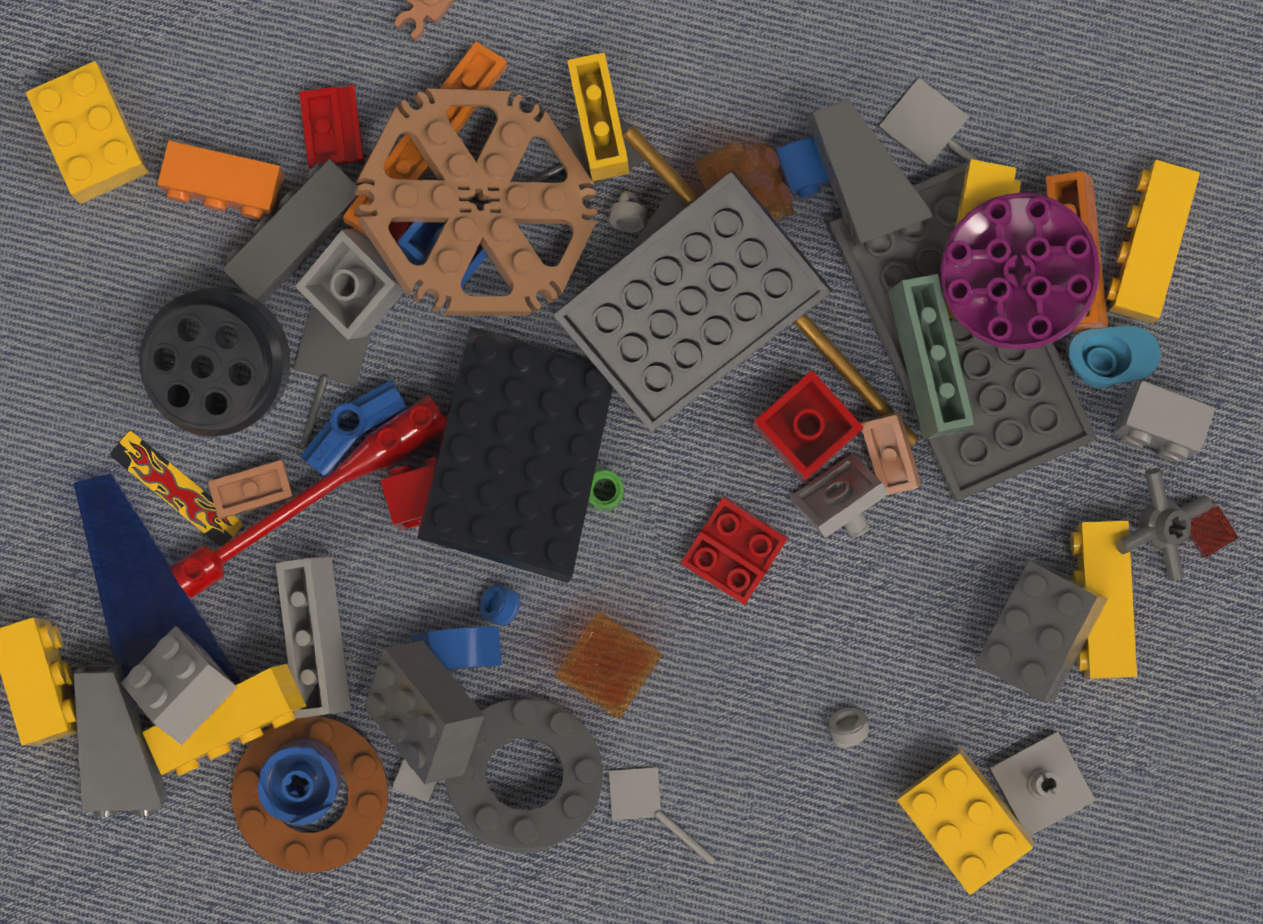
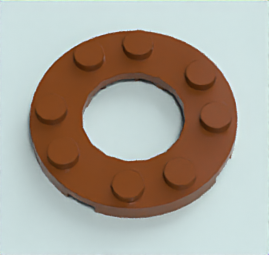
M325 717L297 718L279 728L274 729V726L264 731V735L254 740L243 754L237 766L232 785L234 816L247 843L268 862L280 868L301 873L328 871L340 867L359 856L379 832L388 807L389 787L387 774L375 748L349 725ZM313 738L329 748L338 760L340 770L348 787L347 806L341 818L330 828L317 833L299 832L287 826L281 819L271 816L263 807L259 798L258 781L263 765L277 746L291 739Z

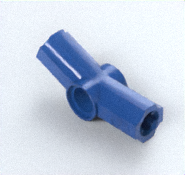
M390 380L350 403H344L336 407L331 414L330 420L302 453L300 458L324 477L329 475L357 440H360L367 432L407 409L393 381ZM354 413L358 415L359 425L354 431L344 432L341 430L340 420L345 414Z

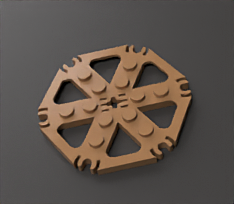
M427 88L425 92L420 91L414 97L419 110L412 109L406 100L402 101L392 111L355 184L363 183L354 190L355 195H364L370 200V205H359L356 209V214L361 216L357 221L407 297L412 293L413 286L417 284L419 288L414 294V302L418 303L424 296V293H429L435 298V304L431 311L436 313L447 301L446 310L441 316H529L532 312H537L542 306L537 300L536 294H542L550 304L563 293L597 220H589L598 213L597 209H588L582 203V199L590 200L596 195V191L591 189L594 185L591 178L546 110L540 115L539 122H536L534 119L540 111L539 105L535 104L529 113L522 112L519 108V103L523 96L520 94L514 97L509 106L507 105L508 97L513 91ZM451 106L488 107L496 114L497 119L476 161L447 119L446 111ZM399 135H409L438 180L392 179L386 175L384 163ZM532 138H543L549 144L566 170L567 176L564 182H510ZM475 194H478L479 200L487 203L480 210H477L476 204L469 203L468 201ZM389 222H445L425 263L420 266L413 265L408 261L388 228ZM517 224H568L572 230V237L559 264L555 267H548L543 264ZM479 243L510 288L511 293L508 296H469L462 290L461 280Z

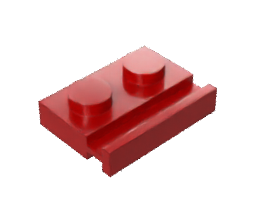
M354 84L341 88L330 87L299 91L309 168L312 169L319 162L325 164L329 159L336 165L357 161L364 162Z

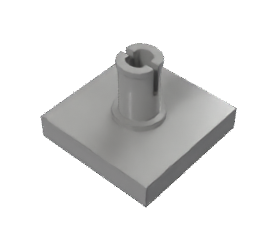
M850 454L791 495L790 499L796 509L824 538L842 526L845 527L851 537L856 538L866 533L870 528L862 512L886 497L889 493L884 484L853 454Z
M1058 731L988 768L1013 815L1029 836L1096 801Z

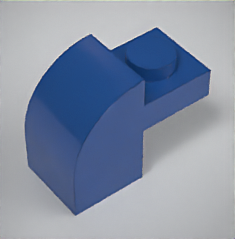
M499 626L436 630L410 635L411 642L423 640L447 670L502 665Z

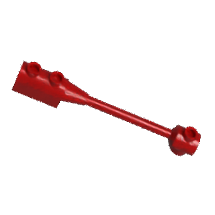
M429 394L366 435L365 439L337 466L338 469L217 550L202 545L170 566L174 577L185 593L191 599L224 578L225 562L346 481L351 482L382 468L389 471L442 436L446 419Z

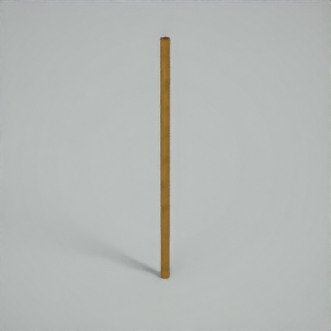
M632 126L623 135L686 206L698 197L695 191L635 126ZM806 313L793 322L878 416L895 413L891 406ZM903 421L911 447L917 442L919 437Z

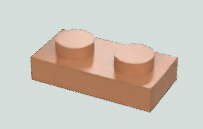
M901 412L862 421L860 424L864 427L862 431L875 475L884 484L889 493L888 495L919 488L921 481Z
M283 460L208 481L216 513L220 520L294 498Z

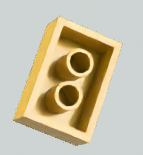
M96 61L25 92L69 192L80 204L150 173L105 72Z
M34 617L0 628V674L22 746H39L77 734L76 702L70 685L74 684V676L69 663H63L59 648L63 647V640L57 625L52 626L51 621Z
M962 748L900 793L897 799L969 895L1033 849V839Z

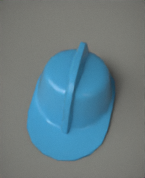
M1123 325L1089 329L1080 332L1073 338L1069 346V359L1073 366L1074 375L1079 376L1084 383L1093 388L1104 389L1112 387L1117 383L1137 381L1148 377L1156 370L1161 360V348L1153 335L1137 326Z

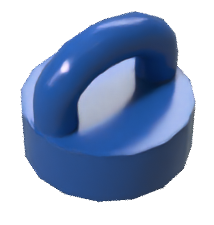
M500 584L492 585L487 589L480 602L482 618L500 626L508 625L513 621L520 608L519 594Z

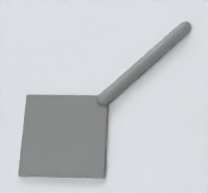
M658 767L609 771L612 820L656 817L709 864L715 863V858L661 812Z

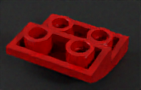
M724 496L680 564L743 605H746L789 537Z

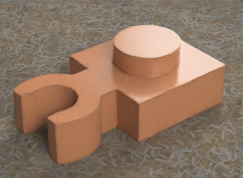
M405 0L412 9L404 11L397 16L395 27L400 30L405 23L414 22L416 28L410 36L416 42L424 34V23L426 20L429 19L437 25L455 0Z

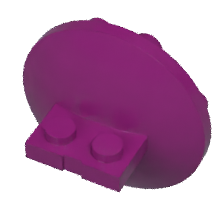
M1012 193L998 196L971 210L951 233L945 246L941 263L943 293L950 310L959 323L981 341L1009 350H1029L1043 347L1070 333L1090 310L1100 280V263L1097 248L1092 235L1083 221L1062 203L1049 197L1032 193Z

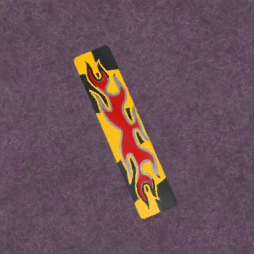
M129 431L111 452L112 458L220 547L229 542L242 527V522L235 516L222 520L218 519L212 497L132 431Z

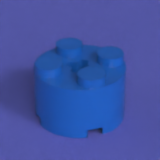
M296 738L288 740L271 752L261 769L258 781L260 801L266 811L276 819L279 818L293 825H306L315 822L327 813L337 796L341 784L340 765L332 751L317 739ZM295 775L308 780L305 788L300 783H292Z

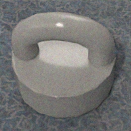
M630 191L623 192L619 202L611 206L610 224L624 232H638L646 227L648 210L640 205L635 194Z
M844 708L835 712L829 719L828 725L832 739L839 748L853 747L861 743L869 733L866 715L860 709Z

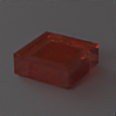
M1219 505L1191 521L1189 536L1203 559L1239 538Z

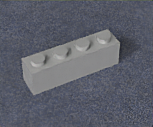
M332 557L305 558L276 563L288 666L306 704V707L294 712L296 719L351 711Z

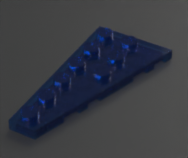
M107 474L73 483L115 664H121L125 678L157 646L158 642L177 626L211 656L232 682L241 680L193 601L174 577L170 564L115 476Z

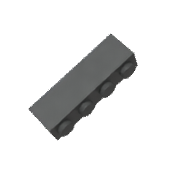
M330 159L325 164L323 162L316 164L306 175L308 181L299 191L296 189L290 191L279 203L281 209L272 218L266 217L260 221L252 232L255 236L245 246L240 244L235 247L226 258L228 264L222 270L248 295L257 299L262 304L344 221V214L359 196L354 193L358 185Z

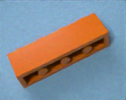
M1084 171L1046 176L1047 196L1067 206L1083 221L1093 237L1099 256L1100 280L1094 302L1086 316L1070 334L1080 333L1089 329L1108 328L1093 179Z

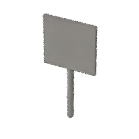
M920 78L916 80L879 125L880 129L928 166H930L946 145L968 162L971 159L978 160L952 140L969 116Z

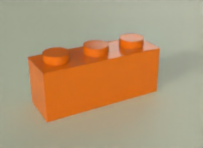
M168 140L157 185L163 192L167 193L166 198L170 200L188 203L189 198L204 201L203 206L208 209L225 212L226 207L241 210L240 215L244 217L262 220L263 215L270 217L275 215L285 173L278 165Z

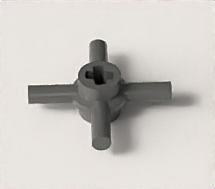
M1159 468L1149 469L1145 472L1152 505L1147 506L1141 512L1138 520L1139 529L1117 540L1116 547L1121 554H1126L1147 542L1162 548L1168 579L1171 581L1179 580L1184 577L1177 545L1183 543L1189 536L1191 530L1190 520L1212 509V501L1208 496L1204 495L1181 508L1175 503L1168 502L1161 470Z

